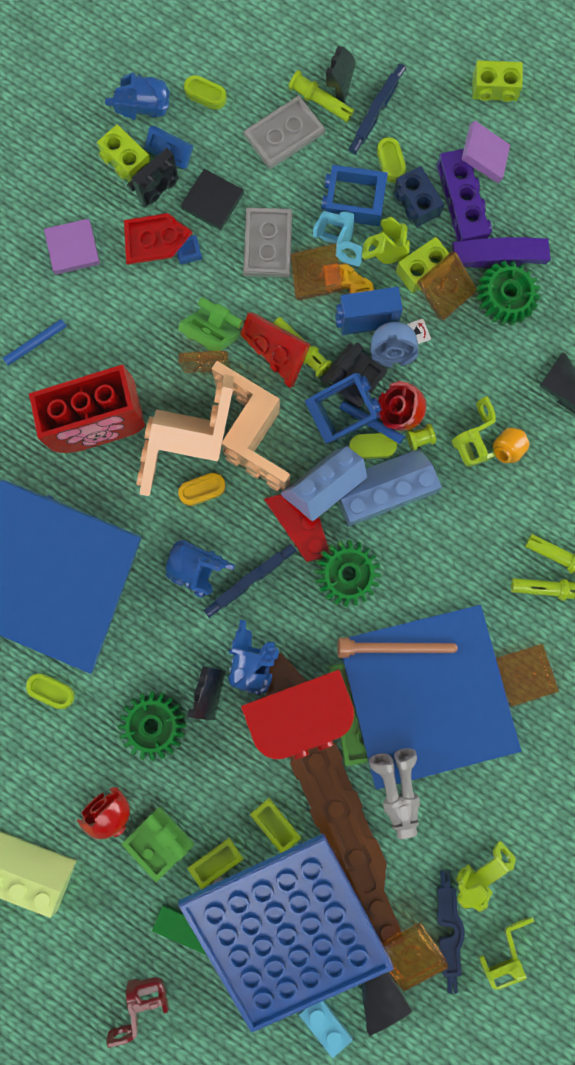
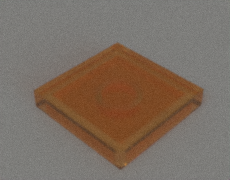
M336 244L291 254L295 297L297 300L343 291L339 258L336 256Z
M456 252L449 253L417 281L439 320H445L476 292V287Z
M227 351L179 354V364L184 373L212 372V367L216 361L231 369V362Z
M543 644L496 658L504 690L511 707L559 692Z
M420 922L382 943L394 967V970L389 972L403 992L449 968L447 960Z

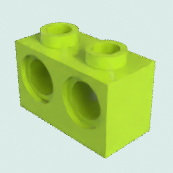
M477 60L473 72L472 99L481 101H517L523 87V62Z
M118 124L97 141L100 158L107 165L110 163L122 180L126 178L130 182L132 177L143 166L151 162L149 154Z
M435 237L399 261L396 273L413 294L418 289L420 291L426 289L431 284V280L437 276L439 278L445 276L450 271L453 257L438 238ZM435 258L439 260L440 263H433L430 259ZM418 271L421 276H414L411 272Z

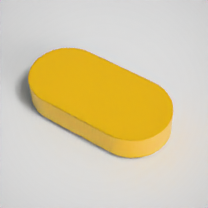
M209 473L184 482L178 490V496L183 504L195 506L221 496L226 488L225 481L221 475Z

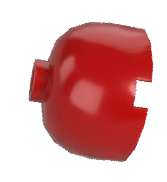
M398 381L389 385L390 388L379 396L378 402L382 408V411L379 412L381 415L379 419L390 429L398 431L411 430L419 425L425 417L427 410L426 399L418 388L408 382Z
M118 787L110 788L109 790L112 793L105 797L103 793L99 794L82 810L83 819H78L77 823L90 837L108 839L113 836L115 838L125 831V825L129 819L130 806Z

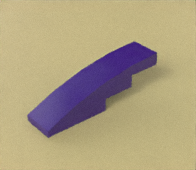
M502 237L456 241L452 243L454 266L491 269L494 264L497 263L500 266L504 261L507 262L508 266L511 262L515 261L516 267L525 263L546 265L551 261L549 239Z

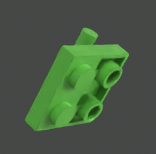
M201 297L198 306L202 308L182 320L178 330L184 333L188 339L196 340L204 345L207 350L219 354L239 338L241 331L238 329L242 326L243 320L231 314L229 309L219 303L214 304Z
M160 806L122 843V846L151 878L157 882L178 860L180 861L195 843Z

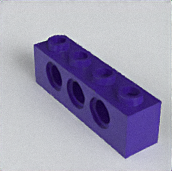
M464 149L441 153L437 162V170L456 240L465 241L488 238L492 233V225L490 220L486 219L485 200L480 197V182L478 177L475 178L474 167L462 160ZM461 197H467L469 200H464ZM467 218H473L475 221H469Z

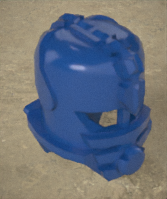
M132 72L120 79V87L115 89L113 97L105 99V104L113 106L115 113L136 120V114L159 118L166 114V110L169 107L170 91L163 80L153 77H142V74L136 76V73Z
M179 540L170 550L165 571L167 578L171 579L172 582L183 586V583H185V587L193 590L196 596L204 597L213 592V588L208 582L212 571H220L222 568L234 570L235 565L229 563L228 560H224L221 555H216L215 551L207 552L187 541Z
M240 620L239 629L236 631L235 639L232 641V649L229 650V654H234V656L232 657V666L228 680L235 689L261 695V693H266L271 685L272 674L269 673V668L274 666V660L278 658L279 650L275 646V642H267L262 649L252 647V632L246 629V621Z

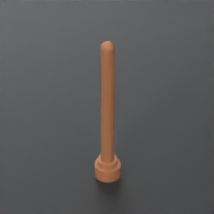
M338 638L337 642L338 658H349L350 655L355 653H455L458 650L455 643H355L354 640L349 638Z

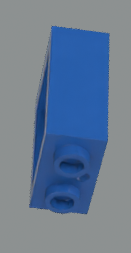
M332 165L331 174H326L325 188L329 190L328 195H323L321 209L334 214L347 211L354 214V223L379 227L388 172ZM336 181L376 186L373 209L333 203Z
M399 287L341 295L340 304L336 305L337 314H335L337 328H341L342 336L376 331L383 324L399 322L403 310Z
M354 373L304 400L325 444H331L381 418L379 412L382 411V408L376 398L372 399L368 391L371 389V386L365 376L361 377L360 374ZM356 384L371 415L336 432L321 402Z

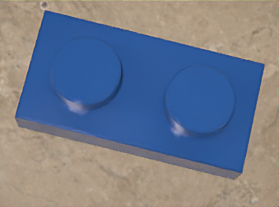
M156 126L149 127L144 150L158 156L168 148L174 154L176 166L185 169L188 167L194 145Z

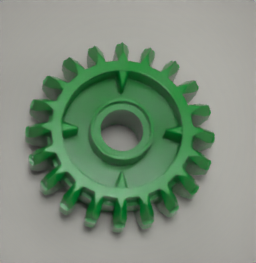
M506 261L502 262L500 266L496 263L491 269H487L484 272V276H481L478 283L480 285L476 288V292L479 295L476 297V301L482 302L479 309H486L487 312L484 314V317L493 316L492 323L500 319L501 326L505 325L507 321L510 326L514 325L516 321L522 323L537 308L538 304L536 302L540 299V295L537 292L540 290V286L534 285L537 278L529 276L531 270L527 272L523 270L524 264L517 268L515 261L511 262L509 266ZM504 290L509 291L512 297H508L504 293Z
M347 540L345 547L342 541H337V549L332 544L328 546L331 554L326 551L321 552L325 561L316 560L318 565H322V569H314V573L321 574L322 578L315 579V583H324L318 590L321 593L328 590L325 599L330 600L334 596L333 604L338 605L342 599L344 607H348L350 600L353 606H357V597L362 602H366L365 593L373 596L374 592L370 587L379 586V583L373 580L374 577H381L380 573H374V569L379 568L380 564H372V561L376 559V555L372 554L367 557L370 548L365 547L361 551V542H357L353 548L352 540ZM347 566L353 571V575L349 580H345L342 576V571Z
M151 691L149 693V700L145 693H141V702L136 698H132L131 703L134 707L124 706L125 711L129 715L121 714L119 716L121 720L126 721V724L118 725V729L126 730V733L121 734L119 737L120 739L127 737L129 739L124 744V747L128 748L133 745L134 748L131 751L133 756L140 750V759L142 760L149 753L150 761H154L156 759V752H158L160 759H164V749L169 754H173L174 749L171 744L179 747L181 742L176 737L184 738L186 735L184 732L179 731V728L187 727V723H179V719L185 717V713L177 715L175 711L181 705L170 706L174 700L173 697H169L164 702L165 693H160L158 699H156L155 692ZM149 719H155L158 722L159 728L156 733L148 731L146 725Z

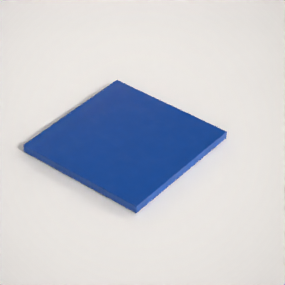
M0 480V636L91 674L96 666L142 536L9 481Z
M481 605L348 637L350 640H354L355 643H455L458 647L455 653H355L350 655L349 658H342L368 763L369 759L376 754L390 755L394 763L396 784H400L401 780L394 754L400 749L411 748L416 751L417 761L412 768L411 780L521 752ZM370 767L375 789L385 788L381 775L374 772Z
M324 833L179 900V908L251 1033L394 970L389 955Z

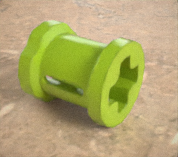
M430 423L426 424L424 428L406 431L407 441L412 451L417 450V447L436 443V435Z

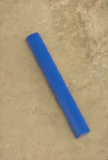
M60 319L3 357V360L9 366L66 328V324Z
M343 401L340 405L342 411L358 420L369 416L346 401ZM378 420L368 424V426L398 444H401L405 438L404 435L386 427L384 423Z

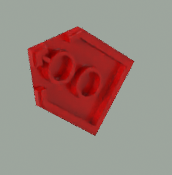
M169 213L124 220L126 264L170 259L193 232L179 223Z

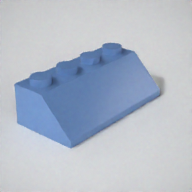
M419 448L367 468V478L341 498L338 503L346 523L350 527L439 492L442 486L433 465Z

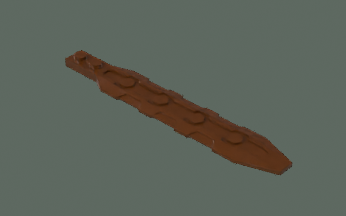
M279 653L278 658L274 660V666L269 668V673L272 674V681L266 692V697L307 682L282 653ZM333 743V746L320 751L317 747L308 750L309 755L294 760L293 756H291L290 765L296 779L301 783L310 805V813L316 828L320 829L321 834L324 833L355 894L361 900L363 908L384 948L386 949L404 941V936L384 891L386 860L377 839L373 837L368 826L356 790H353L341 762L343 759L337 744Z

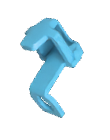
M323 211L314 225L313 237H320L326 242L337 244L336 256L342 262L354 266L361 264L363 249L360 245L350 242L353 235L354 214L347 211L340 214ZM329 223L341 227L340 235L336 236L326 233V225ZM346 248L352 249L356 254V258L348 257L342 250Z

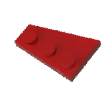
M253 312L248 313L240 335L258 355H262L270 363L269 367L275 373L278 372L285 380L284 383L289 388L294 387L311 344Z
M281 494L264 499L306 563L323 559L322 551L330 554L320 517L312 522Z

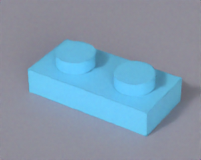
M325 1001L299 1011V1016L332 1059L353 1041L350 1033Z

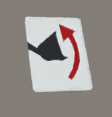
M424 319L407 324L415 332L418 344L431 340Z

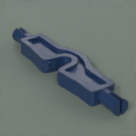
M399 63L395 71L390 74L382 90L374 99L365 119L356 132L354 141L348 148L350 153L357 154L361 145H364L376 125L380 111L386 108L398 87L400 78L404 71H406V67L403 64Z
M290 543L282 551L277 552L219 596L214 603L203 610L208 618L220 609H224L244 594L252 584L259 582L284 563L287 558L297 552L295 547Z
M442 869L440 870L441 886L437 887V923L439 926L452 927L453 932L450 935L440 936L438 944L442 973L444 977H447V993L453 994L454 992V994H457V976H461L460 948L464 942L465 930L457 912V896L455 887L451 886V870L445 869L444 871Z

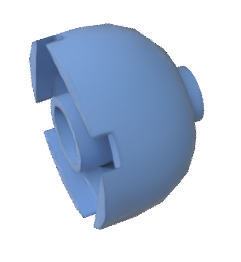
M389 322L378 327L371 340L370 352L372 359L386 367H393V363H400V366H405L413 362L418 356V340L413 329L407 324L400 322Z

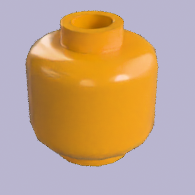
M516 428L503 430L493 443L495 457L502 463L518 462L529 448L527 435L524 431Z

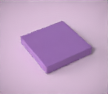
M474 120L469 125L462 160L496 183H499L504 177L510 144Z
M90 219L44 229L55 275L100 265Z

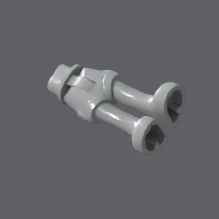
M411 748L400 749L394 754L401 780L402 792L400 794L397 791L392 757L382 753L376 754L369 759L371 769L383 778L387 797L383 802L384 812L389 816L392 828L396 830L398 839L417 836L416 826L419 824L417 818L420 799L418 794L413 792L411 772L416 764L417 755L416 751Z

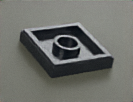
M203 169L181 204V209L221 231L244 195V189Z

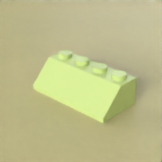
M0 831V899L51 918L60 907L77 860Z

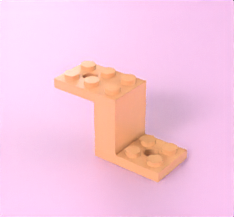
M216 361L212 367L216 386L217 381H223L224 374L234 376L232 394L237 397L236 400L245 406L222 441L224 455H226L225 459L235 466L240 464L247 468L246 472L252 477L258 479L260 476L267 481L266 485L273 490H285L290 485V474L255 453V450L280 413V399Z
M224 374L223 381H217L214 402L218 403V405L212 406L210 420L157 409L154 417L149 416L144 437L146 438L140 460L141 467L136 485L141 486L140 495L150 496L159 450L218 461L233 391L234 376Z

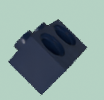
M422 166L397 178L394 195L398 202H402L407 218L413 221L416 227L441 215L444 203ZM407 187H413L416 190H409ZM418 206H425L427 209H420Z

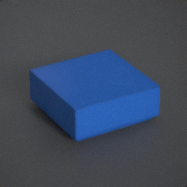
M196 235L190 236L177 251L180 265L202 260Z

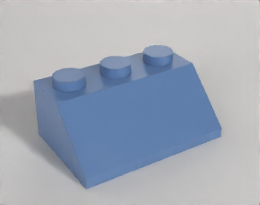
M347 446L334 450L283 490L281 495L313 522L367 478L364 459Z

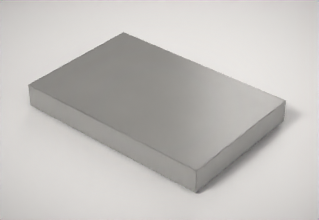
M298 95L243 132L244 137L271 170L324 135L325 128Z
M246 208L244 276L290 278L292 209Z

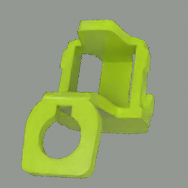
M393 217L383 219L381 221L383 231L368 237L363 244L362 258L367 260L376 256L383 264L398 262L407 257L410 252V242L406 240L407 226L405 223H398ZM373 244L376 249L369 252V247Z
M488 396L476 402L480 417L485 424L465 431L451 440L453 447L459 451L464 464L468 467L486 462L496 456L495 452L487 453V449L479 432L487 429L496 421L495 411ZM484 405L488 409V416L484 412ZM469 442L474 443L480 457L475 458Z
M498 841L493 849L494 858L475 871L468 864L459 870L456 877L459 884L458 889L460 890L457 901L464 909L474 908L479 912L487 909L490 896L493 894L488 886L514 869L516 859L501 841ZM500 851L506 855L508 863L502 861Z
M527 917L505 927L504 933L512 958L488 967L484 956H479L484 973L493 989L499 990L527 980L520 960L517 957L510 931L535 922L533 917ZM506 974H510L513 979L496 985L494 979Z

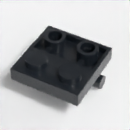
M166 148L149 164L147 163L132 177V180L126 184L131 192L136 190L138 200L145 208L150 203H155L166 189L172 188L179 179L174 154Z
M356 342L353 346L349 343L321 379V383L326 387H330L350 375L358 373L361 377L365 376L371 386V389L368 390L371 395L388 370L361 352L364 349L361 344ZM356 384L337 393L358 409L365 403Z

